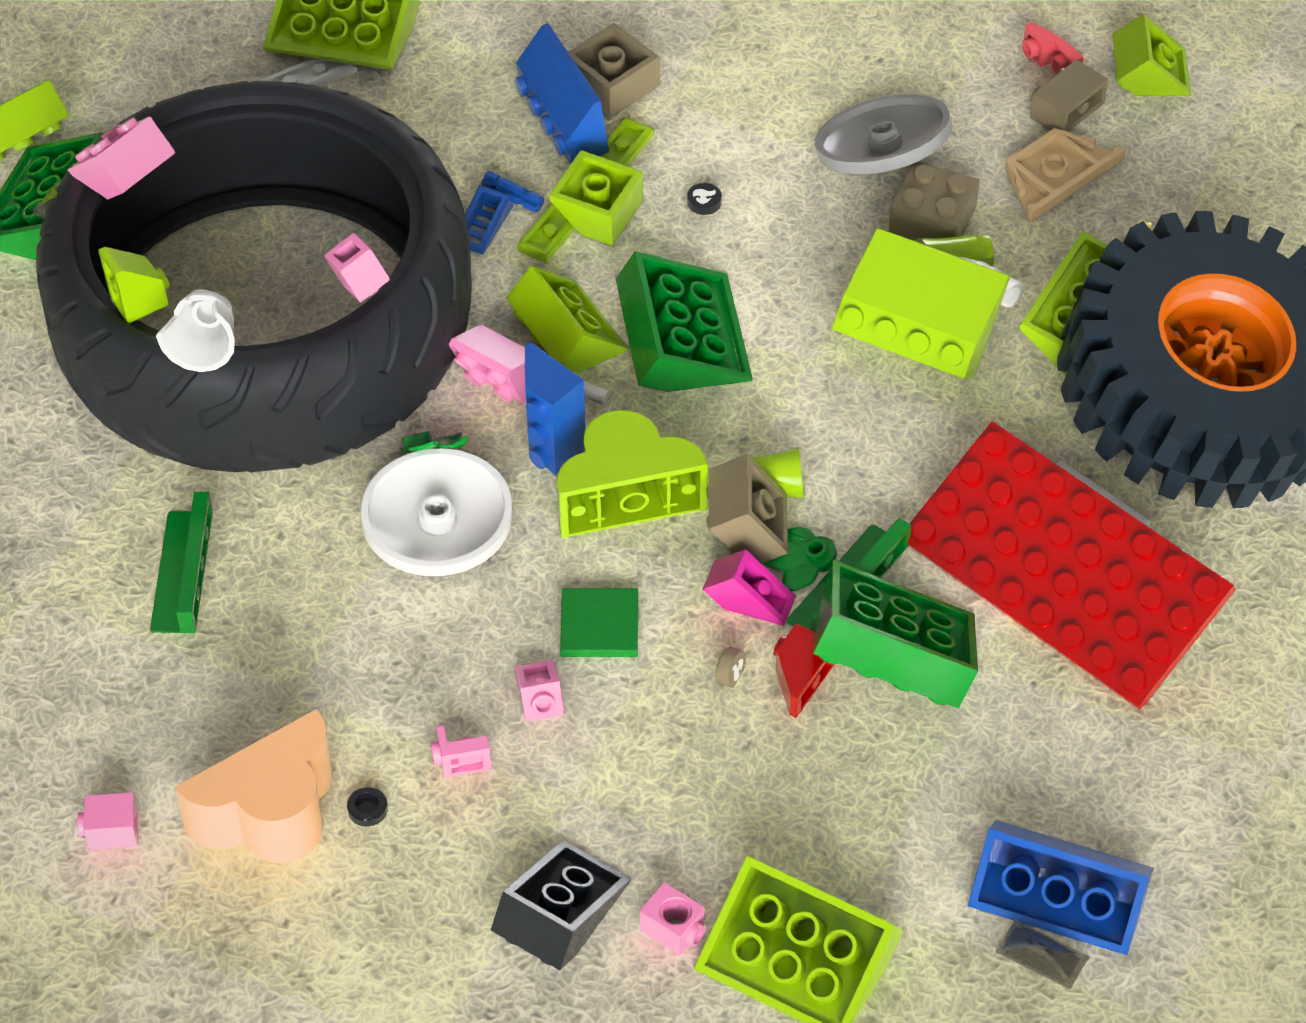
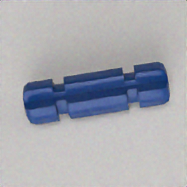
M487 171L481 180L482 186L511 195L513 203L520 204L523 208L530 211L538 212L544 204V198L539 194L492 171Z

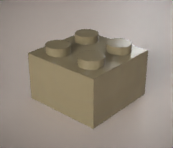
M615 23L568 51L601 100L602 111L609 118L660 86L659 56Z
M921 162L913 163L890 207L889 232L913 241L917 238L962 236L977 206L980 179Z
M748 454L709 469V486L706 488L709 500V516H707L706 523L710 533L714 537H718L732 554L746 549L761 564L788 554L787 493Z

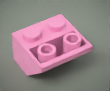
M150 116L138 122L133 117L122 125L114 126L101 136L103 140L95 145H89L75 155L78 162L69 168L68 171L73 177L106 199H110L124 193L176 152Z
M483 325L474 327L451 339L449 346L456 356L454 361L463 368V376L469 382L478 387H481L483 383L493 387V393L506 402L510 403L512 399L523 404L526 402L525 347Z

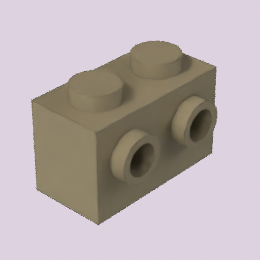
M1076 59L1066 68H1061L1047 83L1039 85L1034 90L1031 96L1030 118L1049 130L1057 128L1069 132L1105 103L1108 78Z

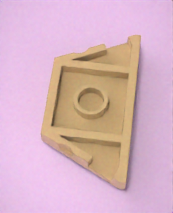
M1053 128L1008 158L1005 164V171L1027 219L1032 222L1124 160L1126 149L1118 145L1115 146L1114 150L1095 146L1096 139L1086 136H1075L1068 131Z

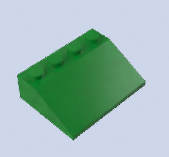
M103 132L26 148L0 190V252L36 260L37 244L41 240L39 236L50 199L55 198L57 195L56 187L71 164L78 162L75 155L96 142L104 134Z
M635 251L615 280L638 386L672 392L752 381L751 369L728 275Z
M833 560L829 568L814 631L813 654L818 655L827 663H839L855 669L856 672L864 677H876L889 682L901 691H913L926 696L938 705H950L959 709L978 673L975 614Z

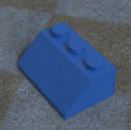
M529 342L525 345V391L529 457L539 469L547 468L556 475L567 460L584 452V433L586 430L584 380L536 345Z

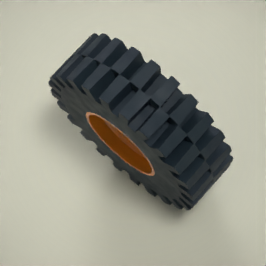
M1195 211L1186 229H1184L1176 212L1160 216L1153 231L1143 221L1130 227L1123 242L1115 238L1106 246L1099 262L1095 261L1061 333L1060 339L1064 343L1057 356V370L1067 372L1060 388L1064 402L1081 401L1073 419L1081 434L1104 426L1095 451L1106 462L1124 449L1132 455L1124 473L1125 477L1139 485L1149 469L1153 468L1164 474L1158 492L1163 497L1175 500L1185 483L1190 482L1195 483V506L1213 508L1226 488L1232 507L1245 508L1250 507L1259 491L1270 502L1284 496L1292 482L1299 487L1306 482V246L1302 245L1288 259L1277 252L1285 233L1269 226L1259 243L1247 239L1249 219L1237 215H1232L1223 232L1218 233L1216 232L1212 211ZM1193 367H1196V369L1198 370L1197 373L1194 371ZM1213 377H1217V378H1218V380H1211V379H1212Z

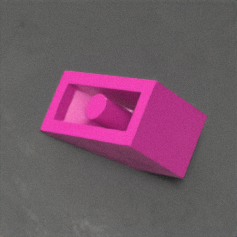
M746 549L715 560L702 588L725 610L782 626L785 625L796 598L783 583Z

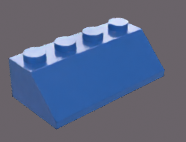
M548 23L542 25L516 62L518 77L514 78V82L521 97L527 96V103L532 115L540 117V123L545 135L553 137V143L558 155H565L570 165L580 150L597 156L609 153L601 100Z
M996 820L990 826L968 906L1128 955L1154 868Z

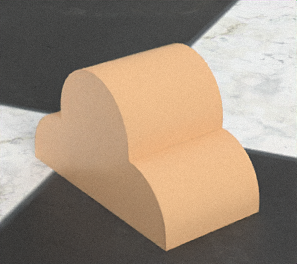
M317 709L175 786L184 829L189 836L197 843L213 849L232 848L244 843L255 856L272 863L292 862L309 854L319 843L322 836L323 820L319 799L328 791L333 775L325 722Z

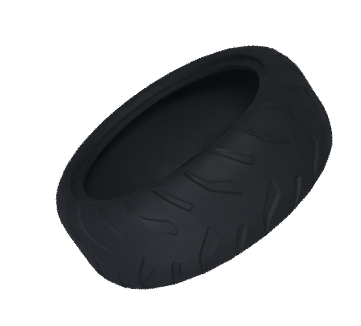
M242 81L210 86L202 90H193L156 102L155 106L151 108L147 106L118 123L122 125L133 117L138 122L150 116L176 152L124 193L106 199L73 177L67 170L56 187V197L50 199L39 234L41 240L37 244L36 251L37 282L48 335L61 371L72 389L91 413L104 426L148 453L203 470L227 472L248 471L252 473L299 468L303 464L311 466L344 455L350 448L358 449L394 428L395 423L399 420L404 422L427 400V393L430 390H436L456 357L449 343L453 337L466 332L472 291L467 221L459 194L440 158L422 137L395 115L354 95L316 85L276 81ZM100 137L93 145L103 140V138ZM286 205L321 210L358 223L385 241L400 257L397 267L389 278L390 280L368 301L342 319L296 338L268 344L234 346V353L225 365L216 370L198 372L185 369L167 357L161 350L156 337L159 330L139 320L130 324L126 322L111 301L98 250L103 247H109L143 256L155 244L171 233L205 217L245 207Z

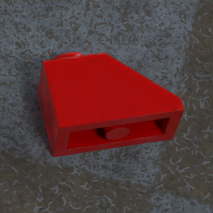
M798 624L793 627L787 636L782 635L779 638L773 655L776 656V673L789 714L795 718L798 717L835 665L827 663L818 655L813 654L814 632Z

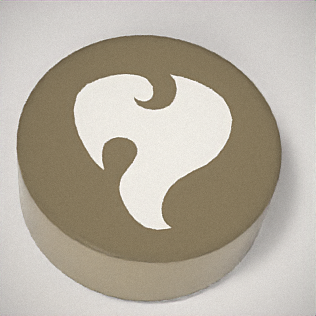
M728 647L722 652L716 667V680L718 684L734 688L745 668L746 654L743 650Z

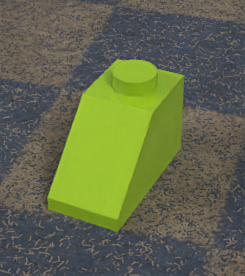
M103 247L98 250L111 301L128 324L169 305L165 289L169 288L167 277L160 267L155 269L146 256L109 247Z

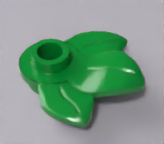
M430 431L401 438L403 447L400 448L401 453L409 452L410 454L431 448L456 449L467 443L468 436L466 435L464 438L458 439L462 436V432L432 440Z
M794 527L788 529V554L763 564L767 567L784 571L782 583L792 592L812 584L819 572L828 571L832 561L836 559L837 549L831 539L823 536L816 537L807 528Z

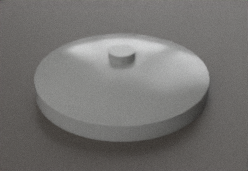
M916 94L885 96L856 104L830 118L817 132L815 146L820 162L833 171L858 175L887 172L918 162L938 150L950 137L952 122L947 106L935 98Z

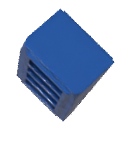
M479 185L465 213L468 235L481 239L479 244L469 241L470 251L484 255L513 208L511 195ZM483 206H486L495 209L496 211L495 213H492L483 210L482 208ZM479 215L481 217L490 219L491 221L490 223L476 218ZM471 225H474L486 229L485 233H482L470 229Z

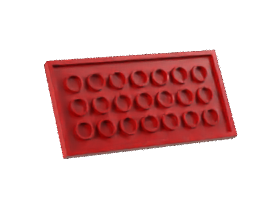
M993 421L986 427L909 523L911 524L910 539L907 542L909 547L1138 710L1150 700L1236 591L1232 583Z

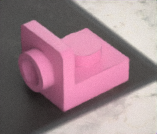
M553 660L514 667L526 721L564 714L560 681Z
M444 725L436 726L437 741L430 742L433 763L434 765L442 764L444 777L491 769L490 748L487 736L465 737L458 741L447 742Z

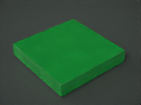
M562 588L560 657H638V588Z

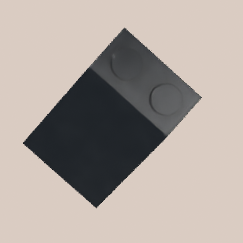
M562 840L502 892L491 931L505 938L507 942L517 945L536 956L543 963L561 970L578 954L628 886L631 878Z

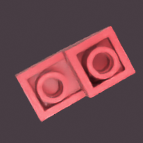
M1034 23L1026 24L1022 49L1028 59L1033 58L1040 67L1051 63L1055 74L1061 68L1069 66L1076 59L1083 63L1081 54L1064 39Z

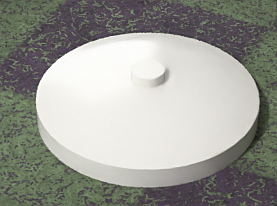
M453 449L421 450L395 459L373 477L364 492L361 503L363 532L373 551L393 567L423 576L452 575L483 563L502 546L509 534L513 518L511 493L502 475L485 460L473 454Z

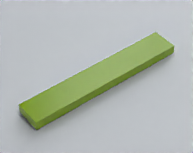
M625 117L607 138L609 153L603 154L600 157L629 166L654 136V129ZM552 203L519 241L517 251L547 264L574 232L575 228Z

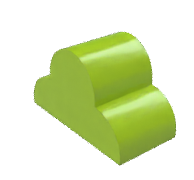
M616 410L598 416L585 430L584 452L567 460L560 468L557 476L561 538L707 509L708 463L704 453L697 445L686 439L670 436L660 437L653 422L637 412Z

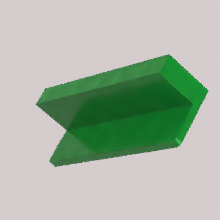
M194 492L191 511H170L167 514L150 631L153 633H196L213 515L209 492Z
M898 518L887 531L876 525H870L838 562L881 578L909 547L907 542L910 539L911 524ZM828 573L787 618V623L792 626L798 624L813 632L815 631Z

